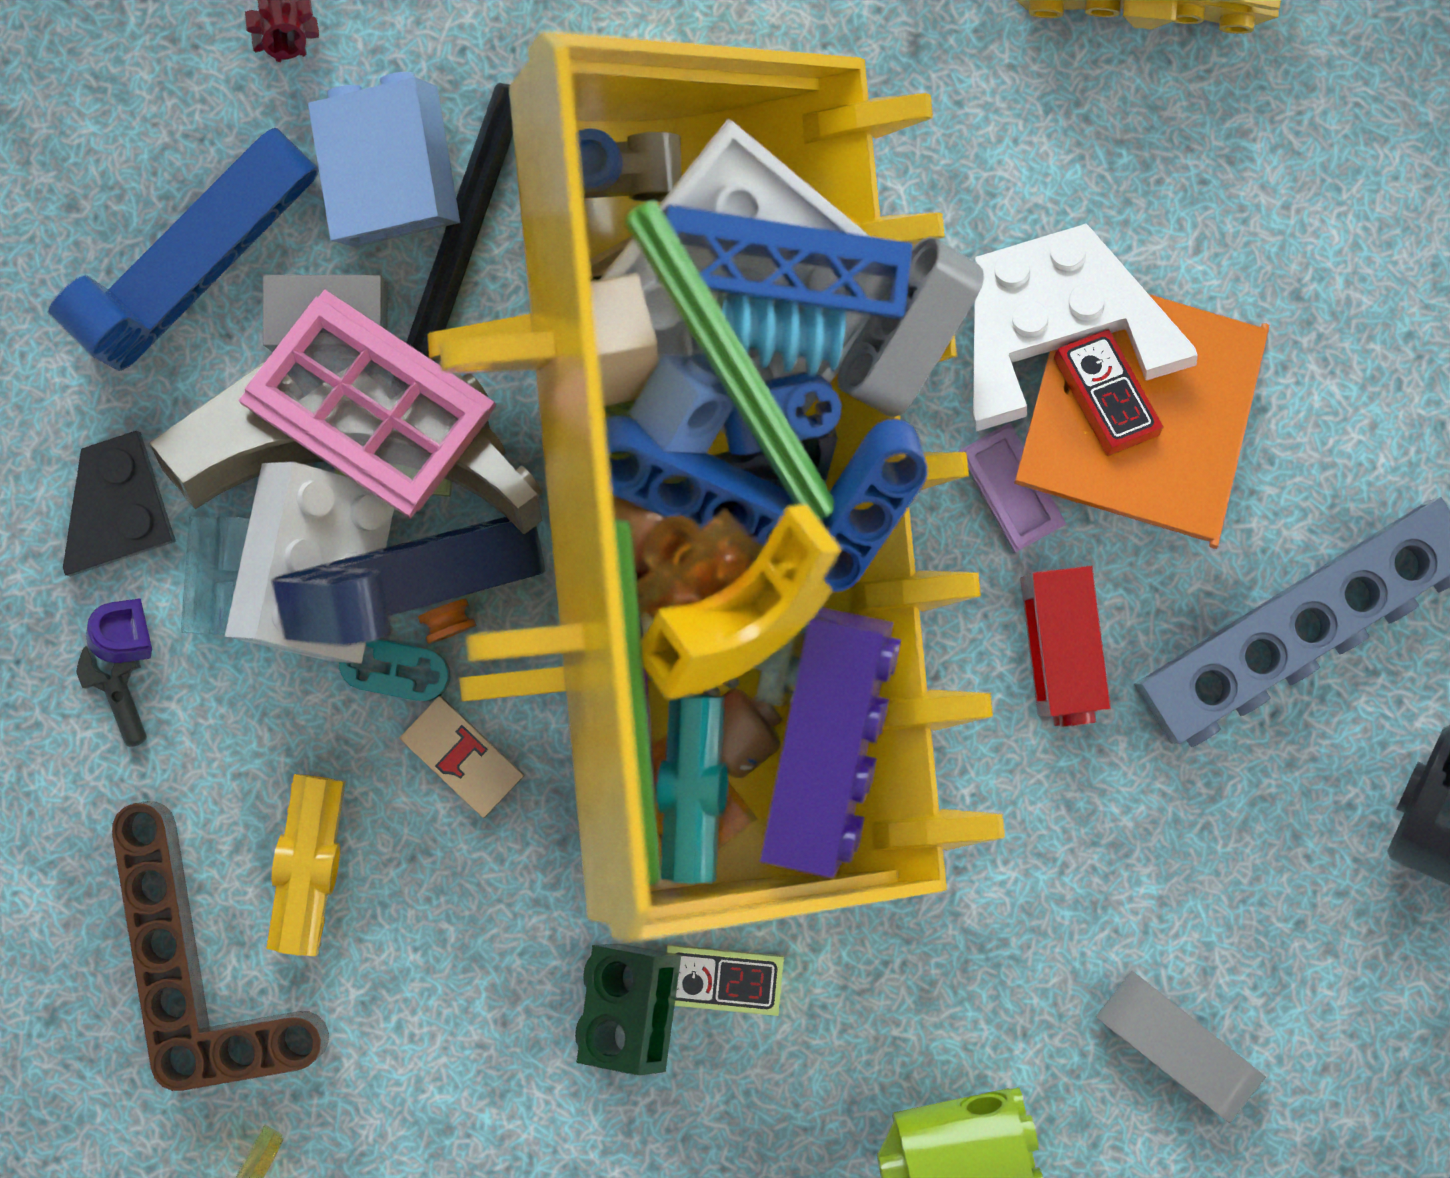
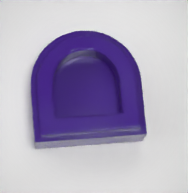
M141 598L106 603L92 612L87 623L86 642L95 656L110 663L151 659L152 646Z

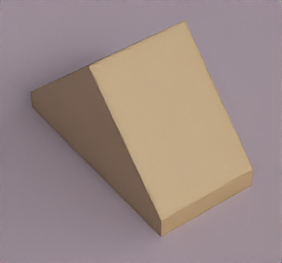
M638 273L592 281L591 292L602 406L637 400L659 363L657 340Z

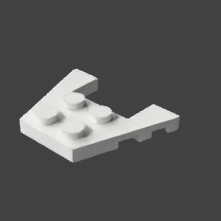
M1087 224L976 257V263L984 271L983 287L975 300L973 420L976 432L1027 417V404L1014 372L1013 362L1056 350L1107 329L1111 333L1123 329L1127 331L1145 380L1197 365L1198 354L1192 343Z

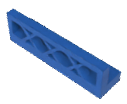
M668 205L662 211L682 245L709 249L715 257L716 261L699 273L709 291L898 320L905 316L913 243ZM736 254L769 258L778 270L763 282L749 281L743 277L730 258ZM797 263L827 267L833 271L838 280L822 292L808 290L792 270V267ZM721 266L729 277L710 274ZM857 273L891 277L889 302L868 299L852 277ZM782 275L791 287L771 283ZM657 277L656 283H661ZM843 285L851 296L834 294L833 292Z

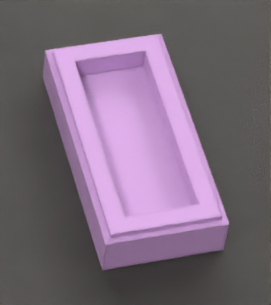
M1008 423L958 452H967L968 471L1012 551L1015 553L1066 525V522L1050 494L1014 484L1024 447L1011 423Z

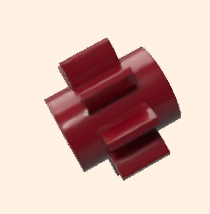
M257 0L258 11H245L246 31L251 33L253 51L257 53L265 50L268 55L276 59V62L292 59L298 55L306 56V38H319L318 21L313 16L311 0Z

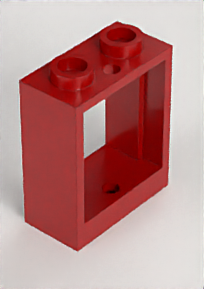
M1092 565L1035 572L1021 577L1020 582L1038 716L1053 717V725L1061 727L1096 723L1095 711L1108 710L1111 707Z

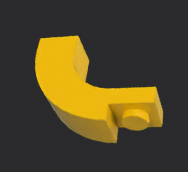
M806 504L787 507L758 558L734 583L703 601L658 610L641 641L643 667L665 698L669 700L688 696L721 685L755 667L785 645L812 619L831 594L832 589L825 582L824 577L841 551V548Z

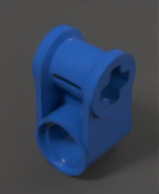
M800 372L763 380L798 440L822 436L829 433L837 425L841 416V403L830 383L822 375L816 373L812 377L808 376L807 372ZM815 392L820 400L815 405L816 414L806 416L801 408L805 404L804 394ZM734 406L724 423L729 452L737 455L761 452L762 449L736 406Z

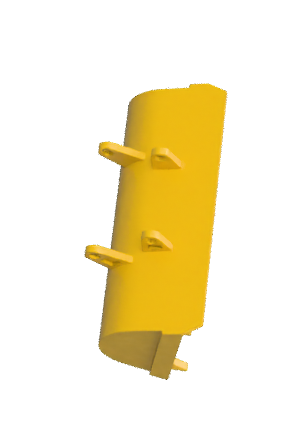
M539 32L527 48L528 62L509 87L530 314L435 331L427 334L429 359L441 361L442 372L468 373L536 370L560 626L474 634L466 636L468 661L562 654L563 667L459 678L461 702L566 692L587 919L610 925L611 938L624 942L645 940L946 891L947 883L943 849L947 851L1005 838L1003 814L951 809H941L939 811L931 730L937 731L993 717L991 693L932 689L927 691L920 611L924 612L981 597L979 572L923 570L916 572L909 507L861 578L846 590L831 592L821 607L894 622L891 637L901 639L894 675H890L889 682H881L878 697L889 699L882 734H878L876 743L869 742L866 756L877 758L870 792L869 794L866 793L864 803H856L854 815L863 816L864 825L857 853L854 852L852 862H842L833 878L760 862L808 627L807 623L793 638L771 656L737 676L739 684L736 688L743 690L751 698L761 692L782 717L783 720L775 726L781 743L776 753L747 776L735 778L728 774L726 808L722 818L719 817L716 881L713 883L687 884L662 880L660 877L659 882L648 885L604 419L610 416L622 415L633 418L629 413L637 400L602 406L588 261L632 236L626 226L627 214L645 202L631 200L629 196L583 198L576 134L577 131L583 129H598L610 135L615 142H627L629 136L638 133L667 132L680 136L682 177L727 119H729L870 237L913 243V248L924 238L934 237L941 239L945 237L943 213L884 215L880 217L873 138L877 139L932 119L931 94L918 93L869 99L865 59L860 57L564 32ZM955 335L938 362L957 357ZM839 372L830 382L841 403V416L835 426L838 439L825 484L829 492L868 432L876 424L885 420H901L900 415L896 417L886 416L843 392L838 386ZM818 398L806 411V416L816 414L815 405L820 402ZM719 431L707 453L710 455L729 451L726 434L722 431ZM923 452L927 463L928 475L920 490L969 476L967 452ZM895 454L888 457L885 461L898 462L907 455ZM861 503L855 506L854 509H867L874 503ZM683 526L686 534L685 542L680 553L670 565L660 570L654 569L650 572L635 573L644 635L658 610L694 604L710 598L727 588L725 581L726 565L732 556L739 551ZM744 566L741 572V576L749 569V567ZM648 679L656 803L654 805L659 864L661 867L664 814L659 813L657 806V780L661 762L666 758L669 700L662 696V692L655 682ZM723 684L718 685L721 696L731 690V688Z

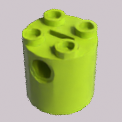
M1019 1087L1013 1089L1006 1088L893 1112V1124L880 1151L877 1152L881 1178H1043L1040 1167L1035 1168L1032 1153L1039 1150L1035 1125L1031 1114L1026 1115L1025 1104Z

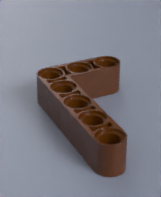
M156 801L133 803L124 807L116 814L112 823V838L150 1067L154 1079L166 1089L184 1091L298 1071L309 1067L325 1052L329 1043V1031L326 1023L318 1015L310 1011H296L216 1026L209 1025L174 816L165 805ZM140 812L149 814L157 825V834L150 844L139 842L132 831V823ZM149 870L160 873L167 884L166 894L160 902L148 899L142 890L143 877ZM157 929L169 931L175 938L176 952L171 959L158 957L153 951L151 938ZM166 987H173L184 995L186 1010L182 1017H173L164 1011L161 1005V995ZM293 1025L307 1029L313 1039V1047L310 1053L299 1055L288 1048L285 1041L288 1027ZM232 1036H242L252 1043L254 1059L251 1064L241 1065L230 1057L228 1043ZM174 1046H183L194 1054L196 1068L193 1074L183 1075L173 1068L170 1058Z

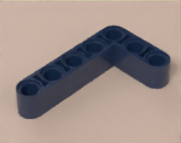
M502 517L286 573L272 578L271 582L285 640L347 646L366 643L391 635L392 631L389 616L530 578L544 573L546 569L537 525L523 534L507 517Z

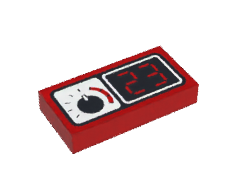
M1109 329L1057 349L1054 360L1107 456L1160 435L1164 426Z

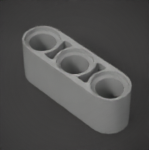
M927 237L918 242L912 248L905 316L900 320L872 315L869 317L840 367L838 374V386L840 389L886 416L896 417L905 412L918 395L977 299L984 282L983 268L937 238ZM891 283L880 301L889 302Z
M1133 971L1129 973L1096 1015L1101 1022L1229 1123L1232 1122L1266 1078L1265 1075Z

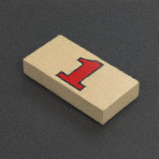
M438 696L399 737L406 746L482 818H485L525 776L442 696Z

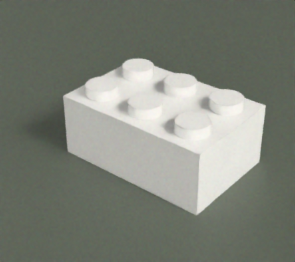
M296 462L262 463L225 637L327 661L362 664L366 643L336 646L285 640L283 638L271 579L286 573L386 548L394 508L349 477Z

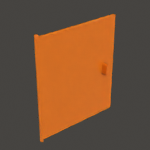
M1149 294L1192 343L1198 354L1196 366L1145 380L1127 331L1123 329L1112 333L1164 426L1160 435L1107 456L1054 360L1057 349L1050 351L1014 484L1210 542V548L1217 549L1270 325L1263 323L1261 327Z

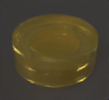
M264 1124L245 1156L235 1178H264L284 1140L283 1134Z

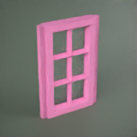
M325 289L319 297L316 296L245 387L244 394L238 400L241 405L409 519L417 511L421 510L488 421L489 415L496 407L493 400L452 373L442 372L440 365Z

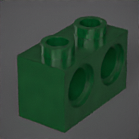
M624 944L592 945L591 956L585 964L583 981L586 987L584 1010L575 1031V1040L578 1045L576 1063L637 1076L666 1072L681 955ZM626 966L630 968L633 975V984L630 991L626 989L623 982V973ZM618 1025L621 1026L625 1035V1043L622 1050L618 1047L615 1040V1032Z

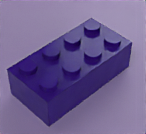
M824 607L808 622L760 862L831 878L835 876L842 862H852L854 852L857 853L864 825V817L854 815L856 803H864L866 793L869 794L877 760V758L866 756L869 742L876 743L878 734H882L889 699L878 697L881 682H889L890 675H894L900 651L901 639L891 637L894 622Z

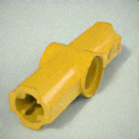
M294 774L293 783H291L290 802L287 808L285 833L281 834L278 839L272 865L271 882L272 886L276 887L266 946L268 950L298 956L316 957L319 954L325 924L328 895L333 893L338 874L341 848L340 843H336L346 781Z

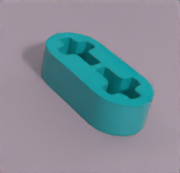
M384 640L366 642L365 647L373 648L374 659L391 663L389 674L370 672L367 681L359 679V669L351 667V663L339 662L341 676L350 686L359 690L415 701H431L441 696L446 691L450 682V668L447 661L439 653L429 649ZM422 658H427L431 660L430 669L434 672H439V680L437 684H427L425 692H419L416 690L417 683L414 679L398 676L400 665L419 667Z

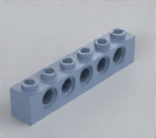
M1442 497L1424 502L1134 683L1170 743L1181 744L1187 740L1190 747H1194L1204 742L1221 730L1216 722L1217 720L1235 709L1240 716H1244L1262 706L1271 699L1266 691L1283 679H1286L1289 685H1293L1310 676L1320 668L1315 659L1334 647L1340 655L1358 646L1370 637L1365 628L1382 617H1385L1388 624L1406 616L1419 607L1414 597L1434 586L1438 593L1450 588V509ZM1402 548L1410 550L1418 560V571L1410 581L1402 578L1395 568L1396 555ZM1353 579L1363 582L1369 591V602L1360 612L1352 609L1345 599V589ZM1305 609L1313 612L1320 621L1319 635L1310 643L1302 640L1295 629L1296 618ZM1255 640L1265 643L1271 652V663L1260 674L1252 671L1245 660L1246 650ZM1206 671L1215 673L1222 683L1221 696L1210 705L1203 703L1195 691L1198 677Z

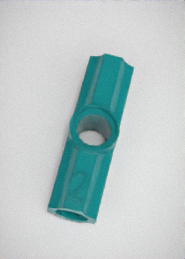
M692 694L669 699L666 758L661 762L657 780V806L659 813L664 814L661 843L662 864L660 867L662 880L687 884L713 883L716 881L719 817L722 818L724 815L728 796V768L726 763L722 762L725 697Z

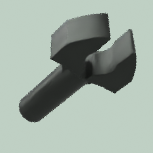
M85 646L79 657L76 669L82 688L87 689L94 686L104 691L125 745L135 747L146 741L147 735L127 686L132 671L141 668L139 660L115 663L111 670V678L109 674L100 671L97 667L95 655L88 646Z

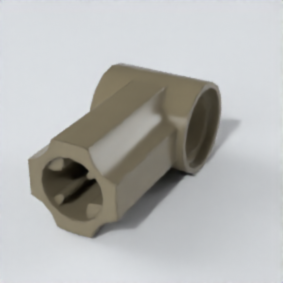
M646 132L629 136L627 142H615L623 158L622 171L616 182L601 192L589 193L582 191L583 198L629 196V199L635 201L662 202L681 178L680 136L667 132Z

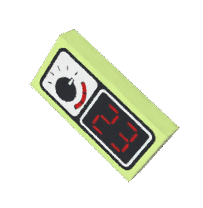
M667 945L668 953L681 955L675 1006L773 1016L779 1015L784 955Z

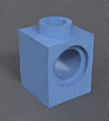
M694 353L692 356L663 354L629 414L664 452L707 453L735 405L704 354Z

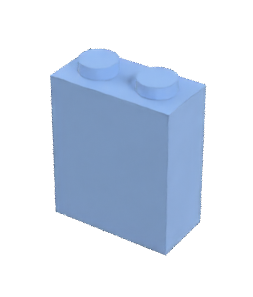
M413 72L387 74L380 78L381 85L362 89L359 85L338 86L327 91L328 98L308 103L331 241L355 247L460 223L438 88L415 77Z

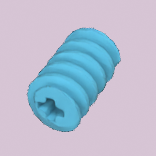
M718 293L716 303L747 355L751 349H757L760 368L767 369L774 354L781 353L783 370L787 373H791L799 357H805L808 376L814 377L822 361H829L830 371L834 372L836 370L844 342L845 311L826 308L822 311L820 307L799 305L798 307V304L781 301L774 303L773 300L754 297L749 300L748 296L727 294L725 298V293Z

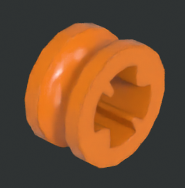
M466 598L445 604L418 616L420 624L424 623L429 628V634L425 637L428 644L444 640L477 626L475 619H469L465 614V609L469 606Z

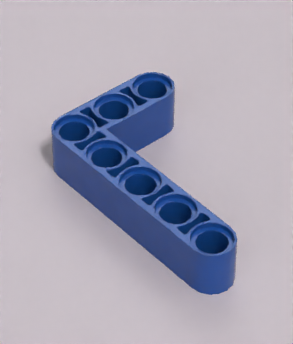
M278 128L268 130L109 289L89 276L83 275L67 285L57 295L48 309L49 315L92 357L118 371L128 368L313 183L319 173V168Z
M619 415L604 419L610 492L734 550L757 559L772 534L770 530L777 526L787 507L795 506L785 489L708 453L664 452L633 418ZM892 419L876 424L868 432L830 490V494L834 499V511L819 522L842 550L824 577L832 592L846 590L861 578L925 483L928 472L921 442L915 428L905 421ZM619 450L632 453L623 459H614L608 456L610 453ZM895 454L907 455L898 462L885 461L888 457ZM670 476H682L686 478L685 480L674 484L663 482L664 479ZM724 501L739 502L731 508L717 507L718 504ZM861 503H874L867 509H854L855 506Z

